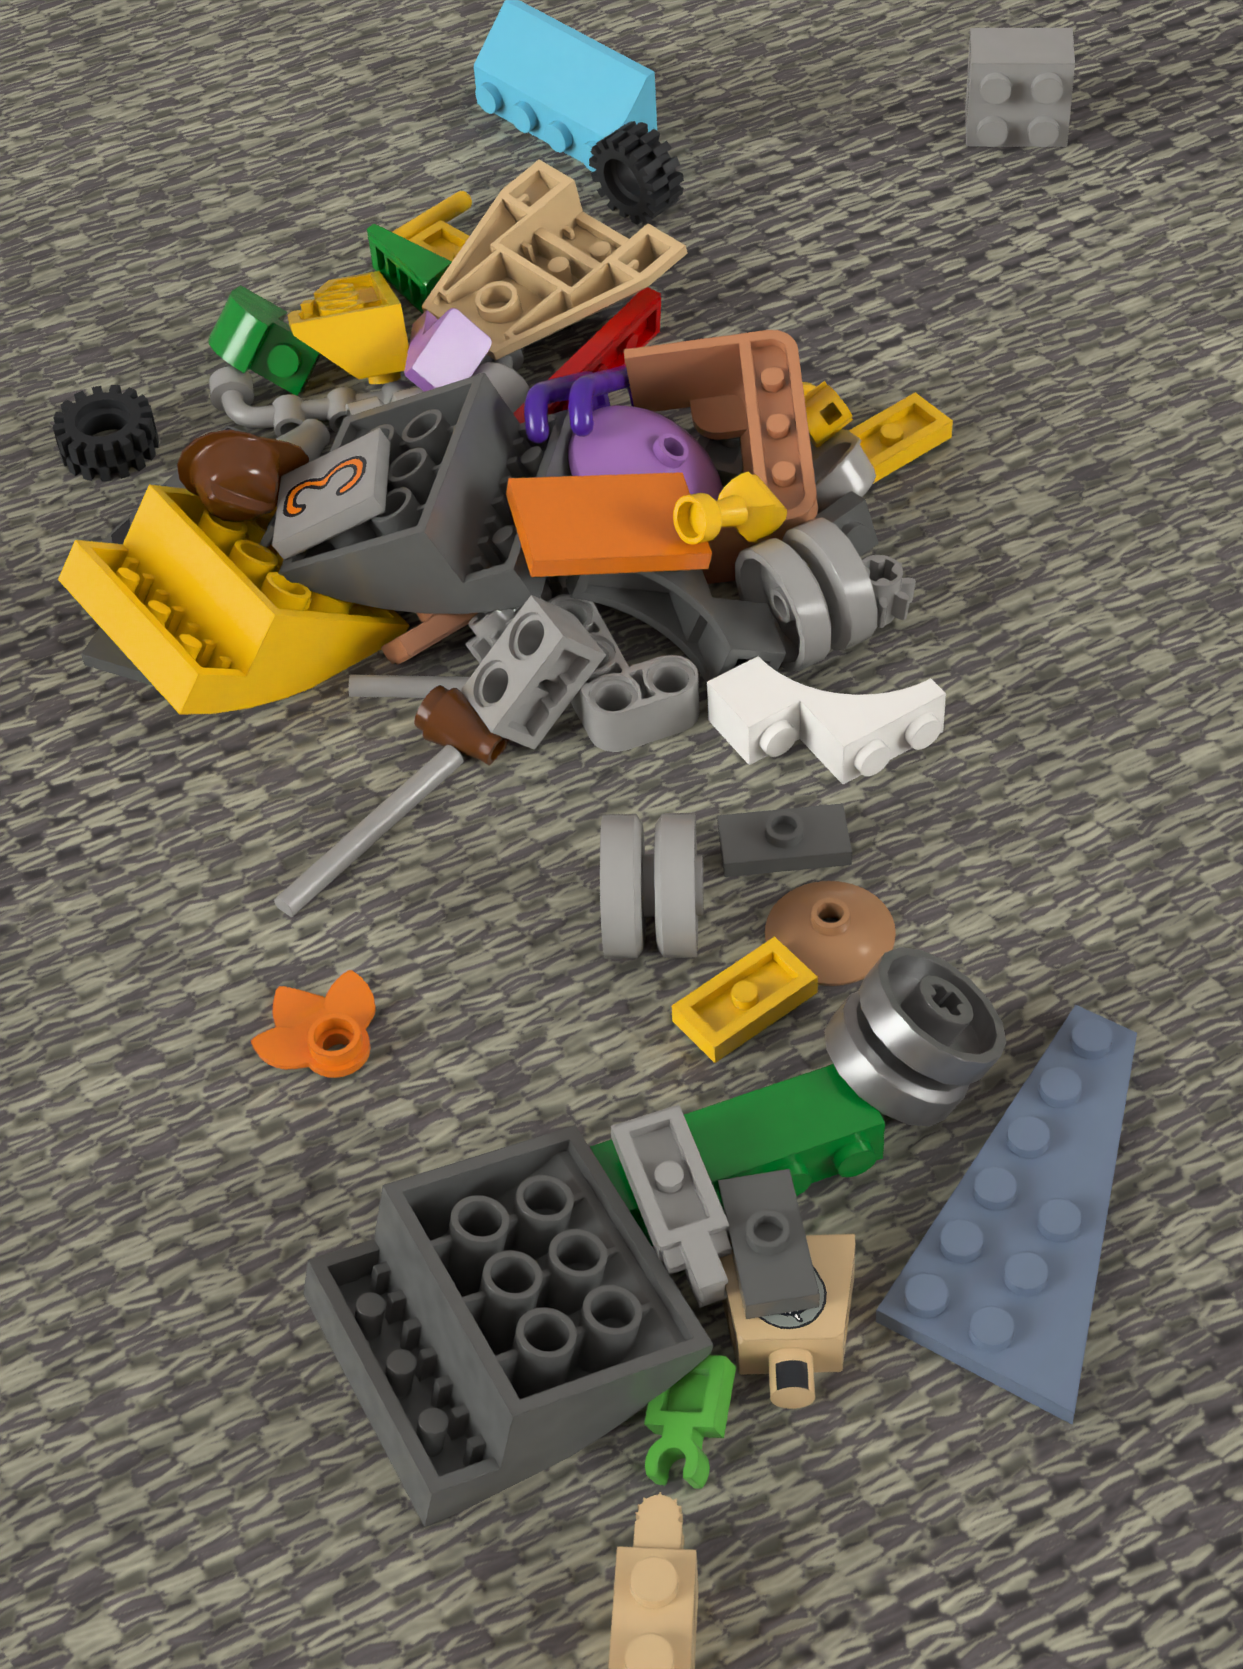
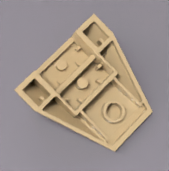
M538 160L500 191L423 303L422 309L423 312L428 310L437 319L443 316L450 308L458 309L491 338L492 344L486 355L494 360H498L622 302L650 286L687 254L686 245L650 224H646L630 239L583 212L575 180L545 162Z

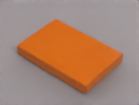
M682 472L508 478L506 497L531 577L701 570L709 568L712 551L708 541L694 545L688 544L680 538L674 526L673 512L676 502L683 496L691 495Z

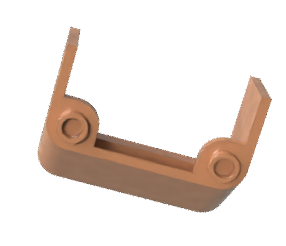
M763 330L624 349V359L634 407L654 412L691 407L693 425L704 437L715 440L740 437L744 473L749 471L750 474H756L787 509V516L782 525L769 536L758 539L756 543L748 542L734 526L722 527L715 539L708 541L712 556L709 568L702 569L707 584L735 581V562L740 551L768 539L777 538L782 541L787 530L815 519L818 512L797 343L785 332Z

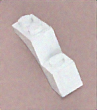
M757 656L707 681L708 720L749 765L768 755L770 757L780 756L787 752L795 741L801 739L842 784L860 775L872 776L877 774L888 764L889 760L912 748L920 750L928 747L943 732L946 693L931 678L917 685L887 693L864 695L840 694L822 691L793 681L778 673Z

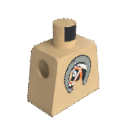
M855 1234L806 1235L820 1293L819 1307L746 1319L732 1254L719 1258L728 1278V1284H725L727 1299L722 1300L738 1372L741 1375L769 1374L770 1400L778 1407L796 1409L810 1405L815 1400L814 1372H841L843 1370L854 1283Z

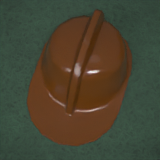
M222 430L209 432L194 439L182 451L177 468L179 480L189 492L199 496L209 513L223 521L244 522L271 513L278 504L281 476L309 463V457L300 446L287 441L260 437L247 432Z

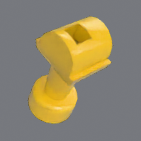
M825 381L818 386L802 382L809 437L811 443L818 448L853 420L851 418L853 416L840 396Z
M748 471L732 479L723 488L717 501L705 493L681 497L675 504L673 521L680 538L691 545L713 540L719 534L722 527L733 526L748 542L756 543L758 539L769 536L782 525L787 516V509L756 474H750Z

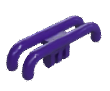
M626 365L595 373L583 371L536 383L528 390L524 406L525 428L528 438L534 443H542L548 438L550 430L548 404L569 400L570 426L573 433L580 437L588 436L594 428L593 411L611 406L608 393L627 388L631 406L634 407Z

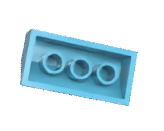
M520 0L504 1L474 63L477 104L489 114L495 113L514 124L523 133L529 132L548 143L556 152H564L584 163L592 172L596 170L589 166V158L594 156L590 152L592 147L624 124L635 121L637 125L643 122L648 124V132L652 129L657 130L654 71Z

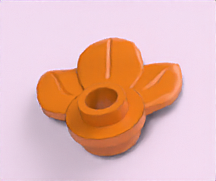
M352 970L346 971L331 985L326 997L295 988L279 986L275 991L272 1009L275 1028L255 1036L251 1040V1045L265 1063L276 1068L288 1070L309 1067L315 1073L330 1078L350 1075L359 1070L366 1063L370 1055L371 1045L366 1028L376 1012L374 996L363 978ZM333 1045H346V1047L340 1050L327 1051Z

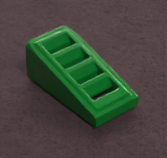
M372 224L367 228L373 268L376 271H380L383 277L423 314V303L452 261L379 225Z

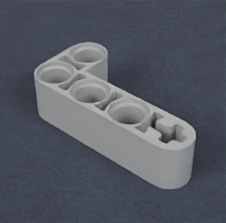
M547 576L540 599L573 613L606 654L571 701L575 712L594 745L604 751H626L691 728L698 721L700 714L699 678L696 666L689 659L677 655L660 656L628 666L594 603L587 600L570 598L565 582L567 576Z

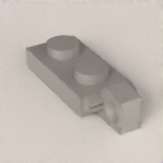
M678 1104L612 1125L611 1139L659 1260L664 1261L669 1275L685 1270L688 1283L699 1308L727 1299L725 1284H728V1278L719 1258L732 1254V1248L728 1239L729 1223L681 1107Z

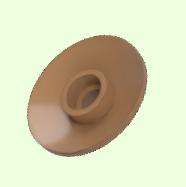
M839 881L813 882L793 889L773 906L765 925V941L767 942L775 936L818 976V985L823 986L846 985L864 979L883 954L893 950L896 933L892 915L878 897L862 887ZM834 918L838 919L839 921L834 923H828L822 921V919Z

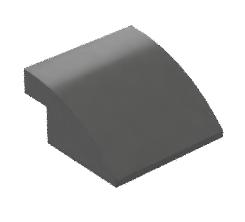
M481 373L344 417L330 452L378 428L382 430L390 441L385 511L383 514L296 556L285 559L278 574L284 576L289 582L300 583L308 587L312 592L342 601L381 609L425 614H469L496 610L502 611L523 606L531 595L540 598L547 576H530L506 497L508 478L572 476L568 459V448L573 434L570 426L569 409L548 415L549 436L542 443H534L526 434L525 422L521 424L518 422L486 374Z
M576 1125L384 1184L382 1186L374 1239L309 1259L307 1263L303 1295L424 1527L454 1516L576 1454L646 1407L651 1400L668 1390L710 1355L713 1348L710 1338L661 1260H659L656 1252Z

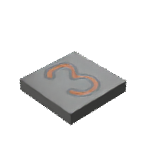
M380 428L281 476L272 546L284 560L384 513L390 441Z

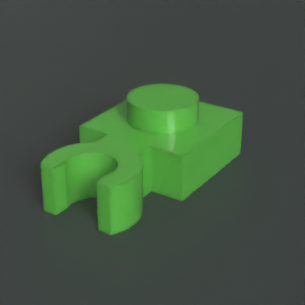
M708 1355L688 1374L648 1403L644 1425L654 1434L662 1435V1438L658 1439L651 1446L645 1460L646 1475L655 1484L666 1485L672 1464L682 1458H686L683 1468V1479L693 1488L702 1489L706 1484L710 1465L706 1454L702 1451L704 1437L724 1438L736 1366L727 1356Z

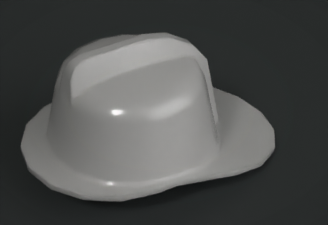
M841 429L818 448L813 444L811 445L818 502L817 514L850 491L863 497L876 478L875 469L860 446L861 439L848 430Z

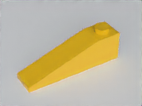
M380 271L328 280L314 292L315 299L304 300L300 304L301 310L292 311L287 315L290 329L295 337L357 379L368 378L369 384H385L401 379L400 372L405 371L409 348L400 301Z

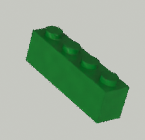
M834 1064L684 1114L719 1202L718 1180L790 1169L795 1193L798 1196L806 1191L811 1183L837 1174L847 1178L854 1177L866 1172L877 1160L883 1159L885 1122L880 1112L855 1093L840 1076ZM612 1139L590 1146L593 1154L651 1246H654Z

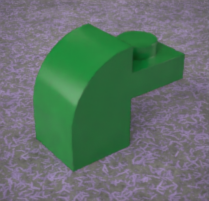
M241 285L231 291L208 338V343L213 351L243 373L251 370L296 396H299L305 388L321 356L319 352L292 334L290 326L283 322L287 311Z

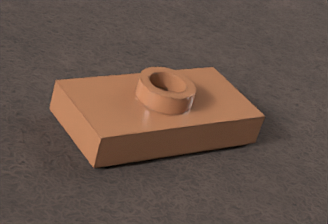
M416 613L422 623L383 645L381 649L392 664L396 663L398 665L469 624L470 620L477 613Z

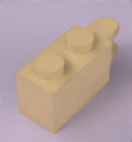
M661 1492L647 1499L643 1498V1503L638 1504L633 1547H617L608 1669H695L699 1589L696 1550L684 1549L683 1514L681 1506L677 1505V1499L673 1500L668 1496L662 1495Z

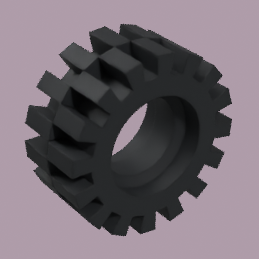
M631 121L604 137L592 147L590 152L594 156L589 158V166L596 169L591 173L593 182H600L601 188L597 190L600 197L602 198L606 195L610 200L607 206L612 211L618 208L619 215L624 218L630 215L631 222L638 225L641 222L642 224L648 223L680 200L678 197L683 194L684 188L679 184L684 181L683 173L675 171V168L680 165L677 156L671 158L667 152L672 148L667 141L662 144L658 141L660 133L656 129L648 132V124L640 122L636 125L635 121Z
M101 385L92 387V395L86 396L83 391L74 394L76 403L66 399L61 404L62 412L56 411L53 417L55 424H52L61 460L64 466H68L69 472L75 476L82 472L83 479L93 481L95 475L100 474L101 481L105 482L111 481L112 473L119 472L120 478L123 479L130 476L128 468L134 467L139 472L146 467L144 458L152 461L155 457V448H159V438L152 408L148 403V399L143 394L138 397L135 389L128 387L122 394L120 385H110L109 392H103ZM106 430H119L106 436H93Z

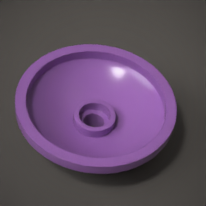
M622 405L602 407L593 411L594 428L588 436L580 437L575 433L571 436L568 459L572 476L682 472L690 494H709L717 501L719 494L723 490L720 476L713 461L698 441L681 426L654 411Z

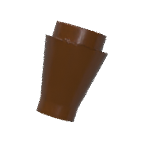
M442 685L436 686L422 701L414 720L415 726L423 731V738L443 747L451 745L460 753L479 759L488 766L505 750L509 740L490 732L465 695L458 688L448 690Z

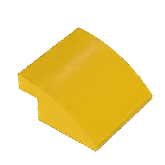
M149 484L124 543L114 544L75 540L58 578L60 583L179 715L216 714L248 709L296 695L317 686L381 650L383 645L406 633L409 624L395 610L342 601L312 592L308 587L300 583H292L284 576L278 574L284 559L272 545L266 548L260 544L277 507L271 513L261 515L250 521H223L209 513L199 496L184 488Z

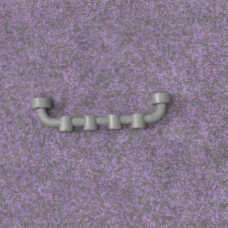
M522 348L498 360L485 355L480 364L486 362L500 363L517 372L524 361ZM227 366L216 370L209 379L210 400L215 408L225 411L227 416L236 424L247 428L264 429L274 427L277 437L300 426L306 419L329 420L330 428L334 432H338L344 417H347L346 403L376 396L384 404H388L393 393L416 387L404 380L386 383L380 391L357 393L354 389L339 387L329 392L327 398L303 401L299 396L287 394L276 398L272 405L253 407L250 406L254 401L253 380L248 371L243 373L233 366Z

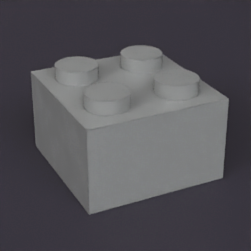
M970 28L965 106L966 146L1067 147L1075 70L1073 28Z

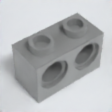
M531 595L462 687L461 691L491 733L535 750L606 654L573 613Z

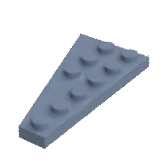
M1075 1005L876 1309L877 1323L1072 1425L1137 1032L1078 1005Z

